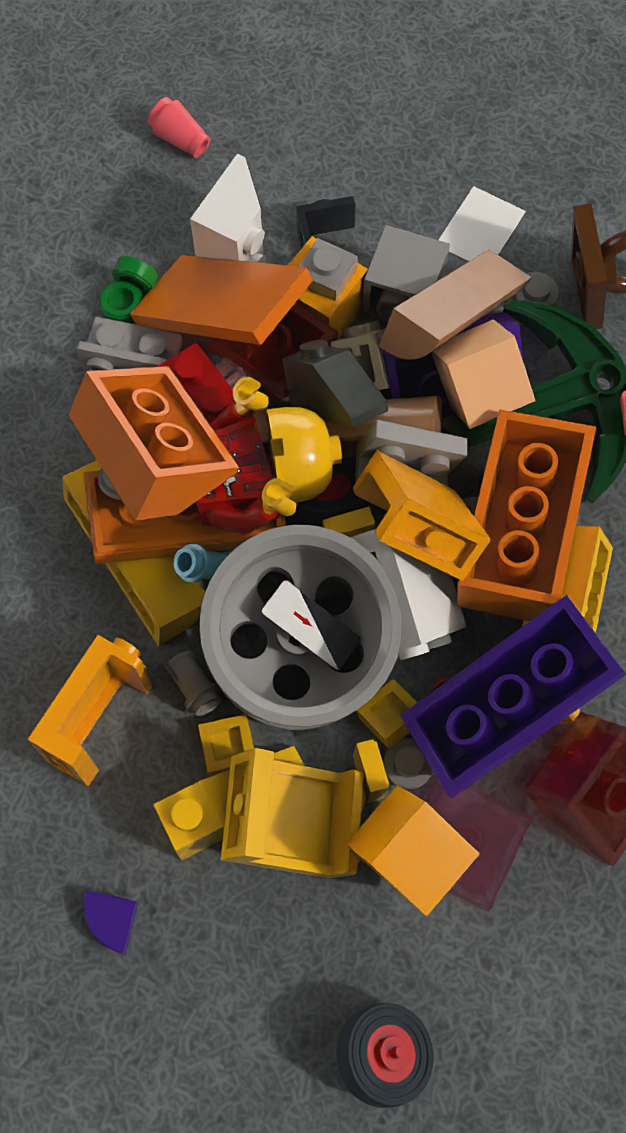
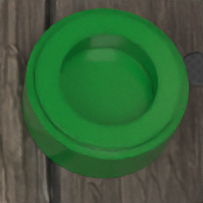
M130 256L119 257L112 271L116 281L133 283L140 289L142 294H148L154 288L159 278L154 268Z
M127 281L111 283L102 290L99 296L101 313L106 319L133 324L135 322L130 313L141 302L143 296L140 289L133 283Z

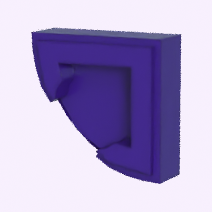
M86 891L84 911L92 933L109 949L126 955L138 902Z

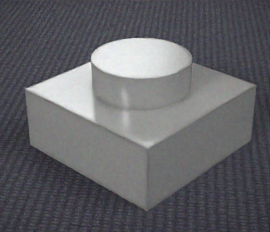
M317 238L299 267H307L313 279L308 286L309 289L336 301L358 266V256Z

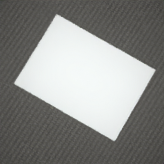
M473 186L439 238V241L450 243L449 252L467 261H471L488 249L498 255L526 211Z

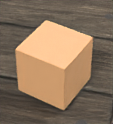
M490 320L460 333L431 352L450 408L469 429L497 418L499 409L513 411L536 401L515 336L495 320Z

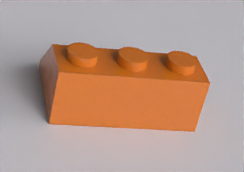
M169 366L86 371L68 416L135 521L177 515L236 474L239 468Z

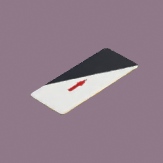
M288 581L281 583L262 609V613L336 670L341 669L361 641L359 635Z

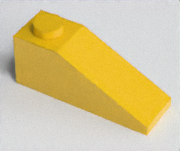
M295 746L274 753L273 760L304 766ZM230 770L200 780L153 804L181 861L223 840Z

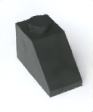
M314 340L303 343L299 346L300 351L282 358L291 407H301L313 411L323 420L349 427H355L389 411L386 399L348 349L328 346V342L325 340Z

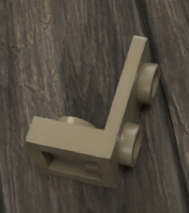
M372 321L342 329L344 337L332 341L331 346L348 349L378 390L389 388L383 349L379 347L386 328L380 329L379 321Z

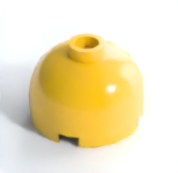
M301 407L267 409L266 423L269 453L274 472L272 474L273 479H283L295 487L292 493L285 496L295 503L313 499L325 491L331 482L333 465L342 464L339 436H329L324 420L313 411Z

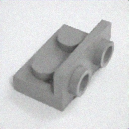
M95 317L87 342L80 341L76 351L82 369L86 371L157 367L180 352L182 337L178 333Z
M376 420L357 443L355 483L375 451L378 450L447 486L448 474L467 456V438Z

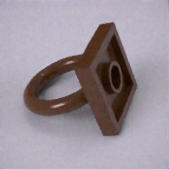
M592 203L573 206L571 261L583 321L591 324L596 329L603 328L606 290L615 293H626V276L617 275L615 256L626 250V230L610 237L600 245Z

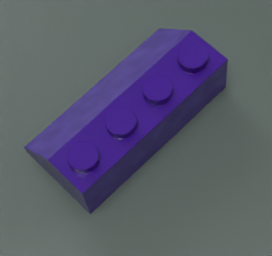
M566 595L400 716L445 792L450 798H453L626 676V673Z

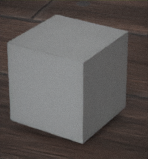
M386 225L364 279L362 315L388 323L395 307L445 277L450 243Z

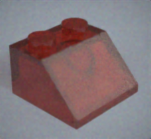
M295 303L261 345L213 338L208 344V349L247 377L260 382L261 387L281 400L289 397L282 358L300 351L299 346L309 341L325 340L328 342V346H331V342L338 339V331Z
M580 712L523 788V791L547 819L613 867L626 850V727Z

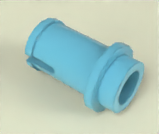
M188 544L177 551L174 557V569L181 579L186 582L196 583L202 579L211 580L217 568L229 554L226 552L207 551L199 544Z

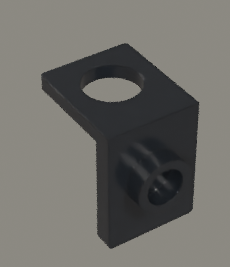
M354 196L332 200L321 199L311 204L296 206L297 234L301 249L312 235L355 228L356 203Z

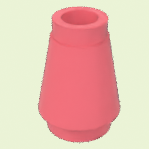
M168 97L161 99L148 116L147 123L153 128V135L191 154L194 158H198L210 144L211 138L205 134V131L179 100L172 101Z

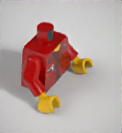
M243 377L236 382L233 388V398L235 401H231L210 424L239 468L234 476L196 501L203 525L214 526L243 535L253 532L272 519L281 518V515L291 516L296 511V503L285 497L287 494L292 493L295 487L283 479L272 478L255 416L249 418V410L261 412L267 408L269 402L267 395L256 391L261 386L260 382L251 377Z

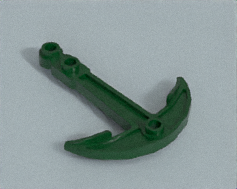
M524 300L505 301L503 312L529 328L549 349H553L558 345L573 369L570 372L531 387L536 401L512 412L552 419L583 409L591 410L598 436L592 446L593 472L585 499L590 503H594L607 491L619 476L626 463V435L624 433L620 397L626 391V366L619 353L594 326L571 313L545 303ZM596 379H606L610 384V388L602 389L598 387ZM449 415L442 418V433L467 438L468 448L493 439L497 418L469 429L458 416Z

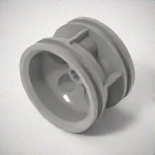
M282 526L257 534L243 542L224 559L215 571L205 591L201 606V645L208 667L219 688L228 700L244 714H247V716L263 724L281 729L306 730L318 728L336 722L358 710L379 691L387 680L396 662L401 644L402 615L400 603L393 583L383 566L366 548L355 540L337 531L319 526ZM281 573L289 578L293 586L314 602L316 590L322 584L330 581L343 584L350 593L351 603L344 613L334 617L361 637V641L357 645L361 654V661L357 669L348 673L337 672L331 669L327 662L302 643L300 646L289 643L290 634L262 613V609L266 604L261 600L257 592L259 581L267 574ZM242 625H256L266 634L267 648L257 658H242L231 647V637L234 631ZM284 666H298L306 672L309 679V689L304 697L298 700H286L275 692L273 676Z

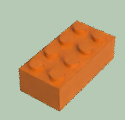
M499 409L474 517L491 541L463 581L459 579L458 607L531 621L561 599L596 426Z

